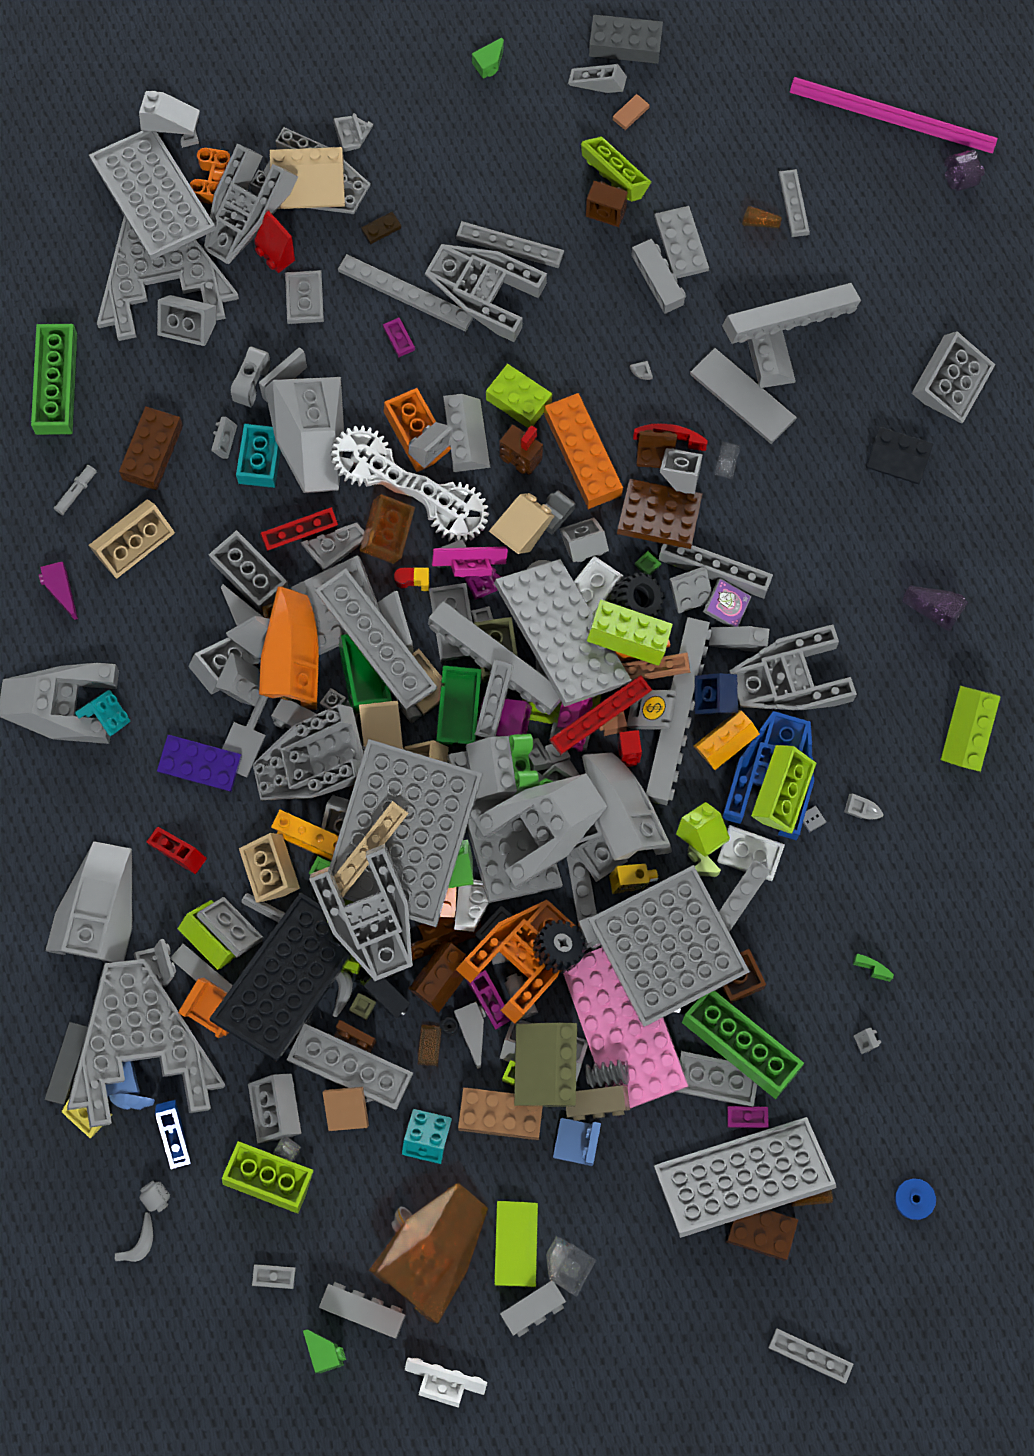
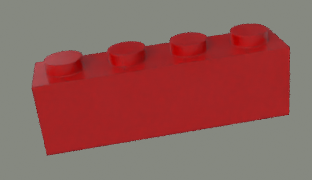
M331 507L261 532L260 536L266 551L335 527L338 523Z

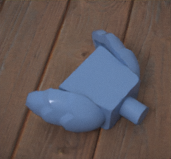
M133 1061L122 1062L125 1081L105 1085L107 1098H110V1101L117 1107L126 1110L131 1108L141 1110L144 1107L152 1106L155 1101L154 1099L137 1096L140 1094Z

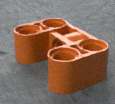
M202 148L197 152L200 168L210 171L208 180L195 179L190 182V186L200 202L213 203V193H215L231 158L227 151Z

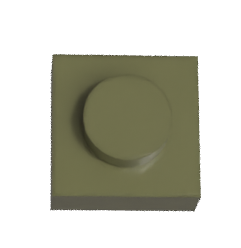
M358 993L349 1012L367 1021L376 1002Z

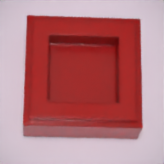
M533 426L528 428L521 438L522 449L528 450L537 437V428Z

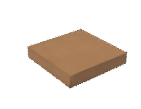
M363 1087L323 1091L329 1131L368 1128L369 1122Z

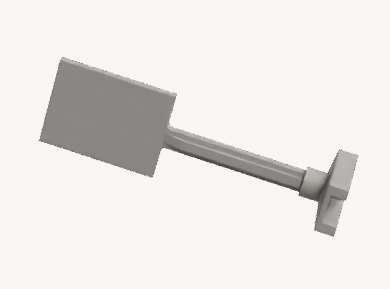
M260 695L247 726L233 723L222 748L242 755L237 774L248 777L266 736L254 730L268 697Z

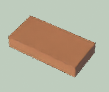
M636 94L613 116L612 120L626 130L649 109V104Z

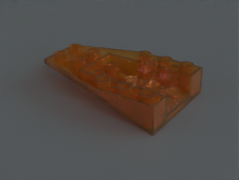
M456 1183L403 1223L369 1271L383 1283L391 1285L416 1306L415 1310L428 1321L438 1324L468 1270L488 1208L460 1183Z

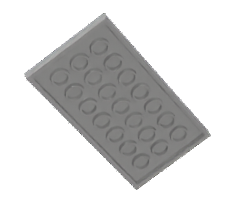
M142 130L89 154L91 162L151 260L216 230L213 221L157 132Z
M561 559L495 580L494 584L564 707L623 687L631 682V678L615 651L587 642L594 615Z
M466 751L447 756L448 763L469 769ZM515 765L519 771H522L520 766ZM507 799L475 801L467 825L488 903L557 889L563 886L557 863L520 887L514 886L505 870L538 849V844L521 817L490 837H484L474 819Z
M807 1117L654 1165L657 1178L680 1238L836 1188L835 1180Z

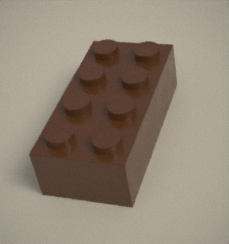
M145 406L119 470L122 480L153 490L158 489L183 427L179 416Z

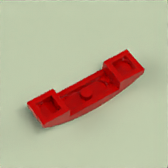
M649 424L634 429V440H639L641 431L652 430L656 433L668 431L677 434V440L688 441L689 449L706 451L708 440L700 434L681 426Z

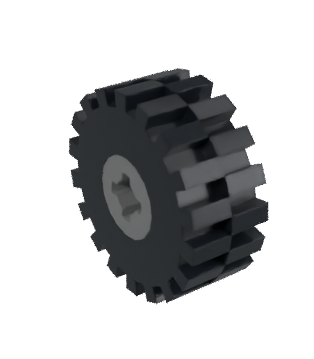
M554 920L549 924L547 923L536 935L533 941L535 944L533 951L537 952L534 956L536 959L540 958L538 962L540 965L543 963L546 965L544 969L549 970L552 968V973L560 971V974L566 971L569 972L584 957V952L586 951V946H583L586 943L585 938H580L583 934L581 931L576 932L577 927L575 925L570 927V922L566 921L563 924V920H558L557 922Z

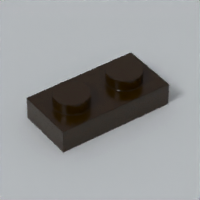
M390 212L361 227V230L371 245L401 229V224L394 213Z

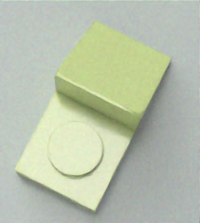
M689 845L688 856L693 862H698L695 869L699 876L717 877L721 871L709 856L704 857Z

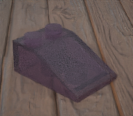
M909 586L902 599L903 603L949 632L968 604V601L960 594Z

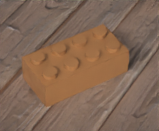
M463 1087L458 1130L539 1140L543 1106H514L515 1094Z

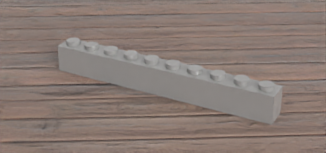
M687 618L679 654L688 653L691 673L678 674L673 677L671 690L676 691L677 695L671 698L676 700L672 722H665L671 725L670 729H661L646 792L650 802L667 805L668 800H673L675 789H671L673 782H677L679 771H676L677 764L681 765L683 753H680V748L685 746L687 735H684L685 728L689 729L692 717H688L689 710L693 711L695 699H692L693 693H695V676L702 675L704 664H700L702 657H706L708 647L704 645L706 640H710L712 629H708L710 622Z

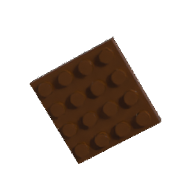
M630 479L617 534L691 549L703 493H683L676 491L673 487Z

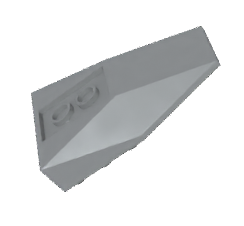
M283 127L275 141L276 150L330 148ZM344 160L345 206L310 209L354 214L368 191L370 183ZM270 161L264 171H257L250 183L252 194L258 196L270 171Z
M341 377L272 380L265 387L275 440L303 493L338 491L340 469L334 470L337 463H331L332 459L335 458L331 456V452L334 451L332 449L333 444H337L335 442L336 438H340L341 432H344ZM343 451L339 452V456L342 457Z
M338 704L293 725L253 763L260 800L314 798L355 785L364 754L353 708Z

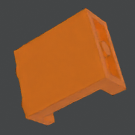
M204 977L199 978L178 1013L184 1017L189 1016L214 1032L217 1038L224 1035L227 1036L229 1033L212 1023L209 1019L228 992Z

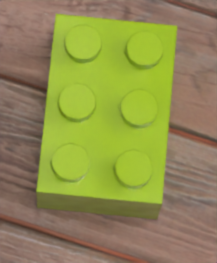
M507 364L486 390V400L529 428L534 426L542 416L544 407L552 403V393Z

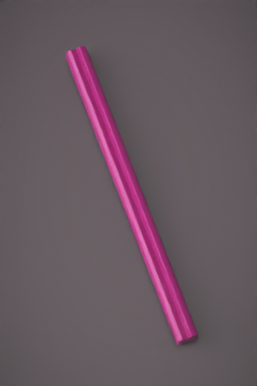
M794 77L790 93L993 154L998 139Z

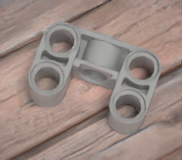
M252 346L249 347L244 362L231 386V395L234 402L248 407L253 406L256 399L255 386L260 375L266 376L270 368L271 361L268 352ZM249 371H252V372H253V373L250 374V375H247V374H246V373L249 372Z

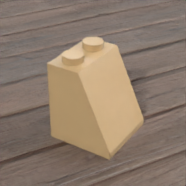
M530 493L520 494L489 531L517 554L530 552L555 517L548 506L540 505L536 501L537 498Z
M398 701L359 705L364 752L368 739L403 749Z

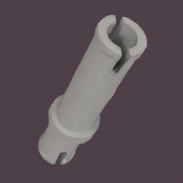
M87 465L79 477H75V482L57 505L54 506V510L64 515L81 491L88 487V482L97 471L90 465Z

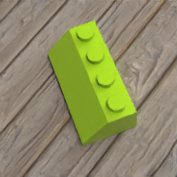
M603 137L582 141V156L587 160V163L595 167L602 177L607 178L613 187H620L627 191V200L636 201L643 197L651 184V181Z
M960 686L941 756L942 761L981 772L1000 701L999 695Z
M776 745L751 816L764 825L792 834L816 762L794 746Z
M238 1141L223 1174L222 1183L227 1187L298 1214L307 1194L313 1170Z

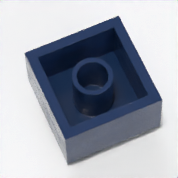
M718 673L695 676V714L738 713L737 674Z

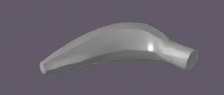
M344 969L341 970L336 978L338 995L332 1015L334 1017L340 1014L352 992L353 982L351 976Z
M146 1212L144 1215L141 1235L136 1246L130 1251L115 1253V1261L127 1260L136 1262L142 1260L150 1252L153 1241L150 1213Z

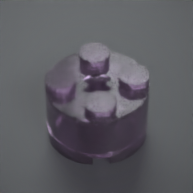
M975 150L951 155L945 160L944 167L947 166L948 172H945L946 180L950 188L957 189L956 191L979 185L981 176L985 174L984 167L980 165Z

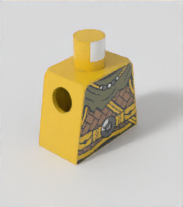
M646 864L617 866L609 875L612 894L641 890L649 882L658 880L657 870H647Z

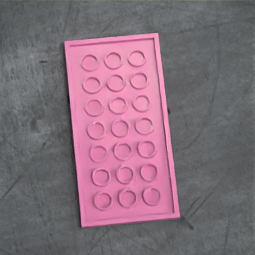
M602 948L586 953L571 971L563 973L591 1054L598 1068H601L602 1062L605 1063L606 1067H609L610 1061L613 1062L614 1066H617V1060L619 1059L622 1065H625V1060L627 1061L630 1080L627 1085L622 1081L621 1085L628 1088L630 1108L689 1087L664 1017L645 1027L642 1026Z

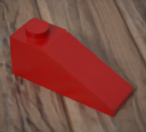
M159 827L155 829L146 842L194 874L198 872L207 859L195 847Z

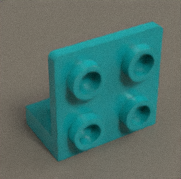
M110 690L96 697L75 712L79 719L85 715L88 718L95 714L109 736H112L130 722L127 713L122 709L117 698Z
M413 1109L404 1138L402 1155L441 1164L452 1118Z

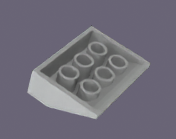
M956 331L944 335L912 394L923 404L963 423L995 364L959 332Z

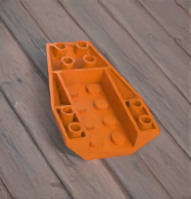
M280 586L277 588L261 654L259 695L270 698L289 697L301 701L302 707L317 710L319 653L313 609L308 595Z

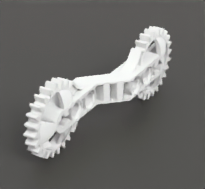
M354 426L353 432L347 428L346 434L341 432L340 438H336L335 442L337 444H333L332 449L334 451L331 452V456L335 458L332 459L331 463H337L334 470L340 469L338 476L344 474V481L350 478L352 485L355 481H358L359 486L364 481L366 487L381 484L393 492L414 497L425 505L428 520H434L431 526L438 527L436 533L442 531V538L448 535V541H451L452 538H455V541H459L461 538L465 543L467 537L473 540L474 535L479 536L480 531L484 530V524L488 522L485 518L489 515V513L484 511L488 506L483 505L485 498L479 499L481 492L474 493L475 487L469 490V486L466 484L463 488L461 482L458 483L457 487L454 482L437 484L426 476L406 472L395 464L392 450L386 448L388 442H382L384 436L378 438V431L373 434L371 433V428L365 431L364 426H362L358 431V428ZM370 439H373L374 441L372 442L370 447L367 446ZM352 451L351 459L340 457L339 452ZM373 464H379L381 469H375ZM354 465L356 468L351 474L349 471ZM388 474H394L396 480L391 479ZM423 489H428L431 495L425 494ZM469 495L470 499L466 504L464 500L466 496ZM439 499L445 500L447 505H442ZM469 510L480 512V517L467 516ZM450 522L454 523L450 530L446 529Z

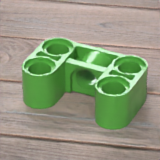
M515 734L509 737L517 789L514 795L525 789L538 786L539 783L537 771L530 770L528 755L533 748L531 734ZM515 765L520 766L522 771H519Z

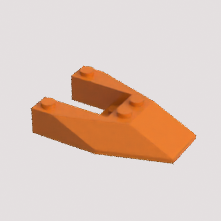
M548 900L499 922L456 969L471 983L500 952L529 979L500 1010L515 1024L552 984L560 972L552 973V968L546 970L544 969L546 967L544 963L542 965L538 963L540 958L536 959L534 955L537 951H533V946L535 945L533 941L536 935L547 923L549 924L554 920L555 922L563 920V924L567 921L570 922V927L574 926Z

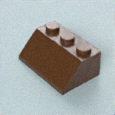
M443 941L408 989L439 1013L464 979L456 969L467 956L452 943Z

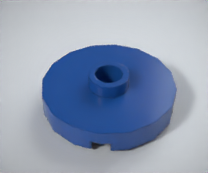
M910 1179L898 1186L895 1193V1204L902 1216L913 1220H920L933 1212L936 1205V1196L933 1188L927 1182L921 1179ZM914 1195L919 1197L918 1203L913 1201Z

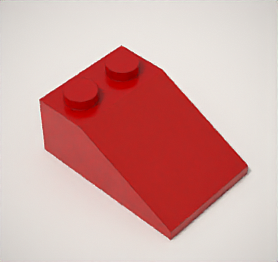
M268 210L255 237L254 249L260 257L263 256L266 259L270 269H275L279 273L295 261L292 236Z

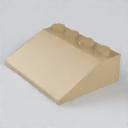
M342 147L270 150V169L272 164L298 176L290 195L278 209L345 206Z

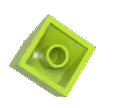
M707 802L682 817L676 835L704 857L714 852L730 839L721 813Z

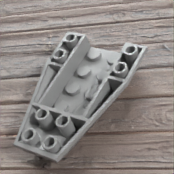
M613 753L583 755L585 772L608 806L597 819V822L613 859H628L637 851L653 849L656 855L671 853L669 840L642 786L629 768Z
M93 842L55 912L46 952L62 955L69 953L99 959L103 963L123 962L132 932V849Z

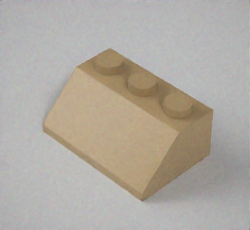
M269 833L239 848L256 903L283 897L300 889L283 835Z

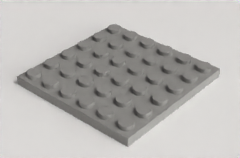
M694 865L588 919L643 1027L750 972Z

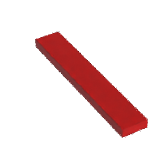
M641 675L549 740L560 755H562L652 691L651 687Z

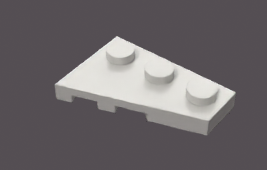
M474 880L473 885L460 886L458 888L454 930L475 931L489 905L481 880Z

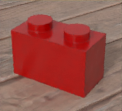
M639 730L619 732L620 760L627 767L636 766L637 763H640L642 749Z

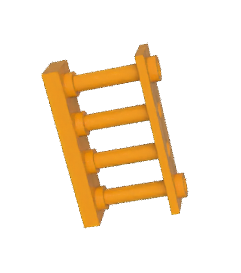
M279 810L271 828L277 830V834L283 835L284 840L330 861L332 860L338 835Z

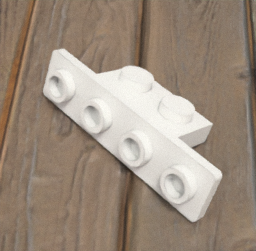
M407 1358L405 1371L424 1376L419 1391L420 1396L459 1407L464 1389L482 1395L485 1393L487 1382L479 1377H470L457 1370H447L438 1364L431 1365L418 1358Z

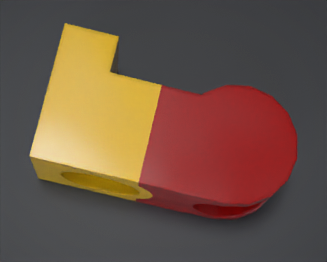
M399 568L396 570L394 579L397 587L403 589L408 586H421V591H429V568Z

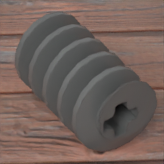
M619 1059L617 1060V1066H614L613 1062L610 1061L609 1067H606L605 1063L602 1062L601 1068H598L597 1063H594L592 1070L589 1064H586L588 1086L590 1087L591 1085L593 1089H597L599 1084L601 1088H605L607 1083L609 1087H612L614 1082L617 1086H620L622 1081L627 1085L630 1080L627 1061L625 1060V1065H622Z

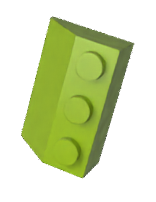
M210 900L187 913L177 929L218 970L230 963L236 956L196 916L199 911L214 903Z

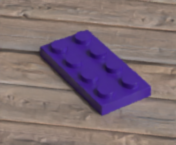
M167 735L157 772L232 792L242 755Z

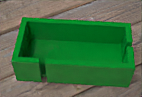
M348 634L341 635L339 650L350 707L353 708L354 714L360 713L359 705L392 701L389 688Z
M443 666L436 742L450 747L457 743V747L466 748L467 744L475 742L481 669Z

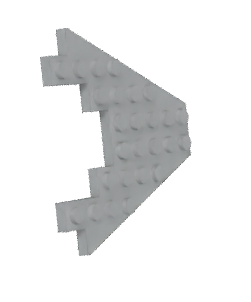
M124 216L97 325L98 328L115 325L119 341L135 338L136 332L130 305L148 302L145 285L180 278L183 294L201 290L203 302L216 305V320L226 319L223 302L237 300L239 297L238 293L197 240H193L151 260Z
M145 959L105 963L67 1110L87 1108L90 1128L110 1125L112 1122L105 1085L125 1081L122 1062L157 1057L160 1058L163 1077L183 1075L189 1113L210 1110L207 1090L224 1088L225 1083L178 1013V1010Z

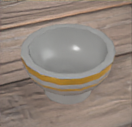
M400 1207L395 1213L394 1221L391 1223L393 1229L399 1235L417 1232L419 1226L414 1216L405 1207Z

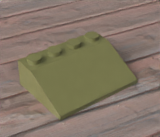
M577 1023L516 1024L514 1106H576Z

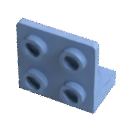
M561 1118L553 1158L593 1166L601 1123L593 1122V1124Z

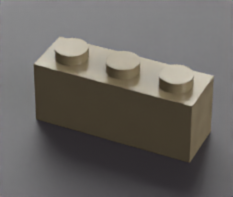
M621 1085L576 1091V1106L566 1107L567 1117H573V1121L586 1120L585 1116L593 1115V1119L603 1118L605 1113H612V1116L625 1115L624 1111L630 1110L628 1088Z

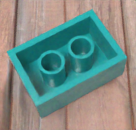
M244 424L236 472L238 484L275 488L281 450L276 443L273 427Z

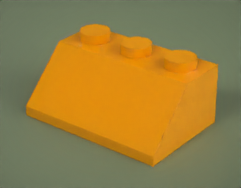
M738 710V713L732 714L697 742L694 748L716 770L760 733L753 722L741 710Z

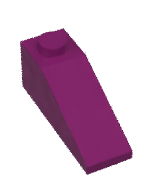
M58 562L40 567L42 573L39 574L41 585L46 586L51 595L74 620L78 619L64 563Z
M485 969L471 983L466 979L495 1030L511 1021L500 1011L505 1005Z

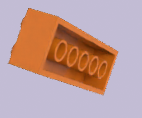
M579 393L546 405L544 407V416L587 508L590 509L622 496L623 486Z

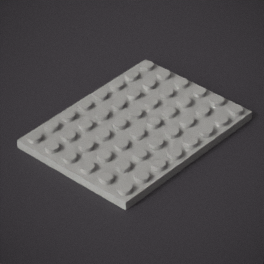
M368 739L331 860L330 869L333 876H335L391 802L394 801L409 814L385 845L408 901L409 919L437 927L483 773ZM370 865L367 866L343 897L344 899L356 902L380 892Z

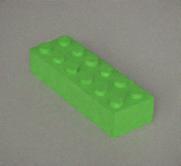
M73 324L36 325L31 426L36 435L73 434L77 332Z
M712 991L699 998L683 1018L682 1024L774 1099H777L804 1064V1062L716 991Z

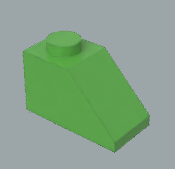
M502 38L472 53V64L483 79L487 76H493L499 69L504 50V40Z

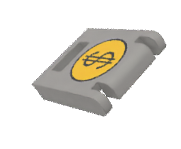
M652 690L630 706L627 727L630 729H670L671 725L665 722H672L676 700L671 697H676L677 692L673 690ZM639 703H641L639 716L637 717Z

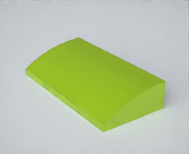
M497 1201L495 1286L536 1287L538 1203Z

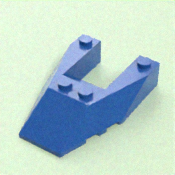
M775 711L771 713L760 729V734L752 740L739 759L722 816L723 819L741 824L752 784L762 787L776 745L794 746L813 760L810 721ZM813 774L793 833L790 834L779 830V836L793 840L798 839L814 784Z

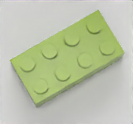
M600 599L587 642L659 666L666 651L673 624Z

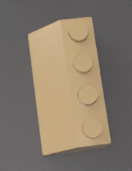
M147 499L89 544V547L117 579L175 532L156 505Z

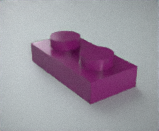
M400 318L383 324V328L398 357L415 351V347Z
M728 1106L727 1128H768V1107Z

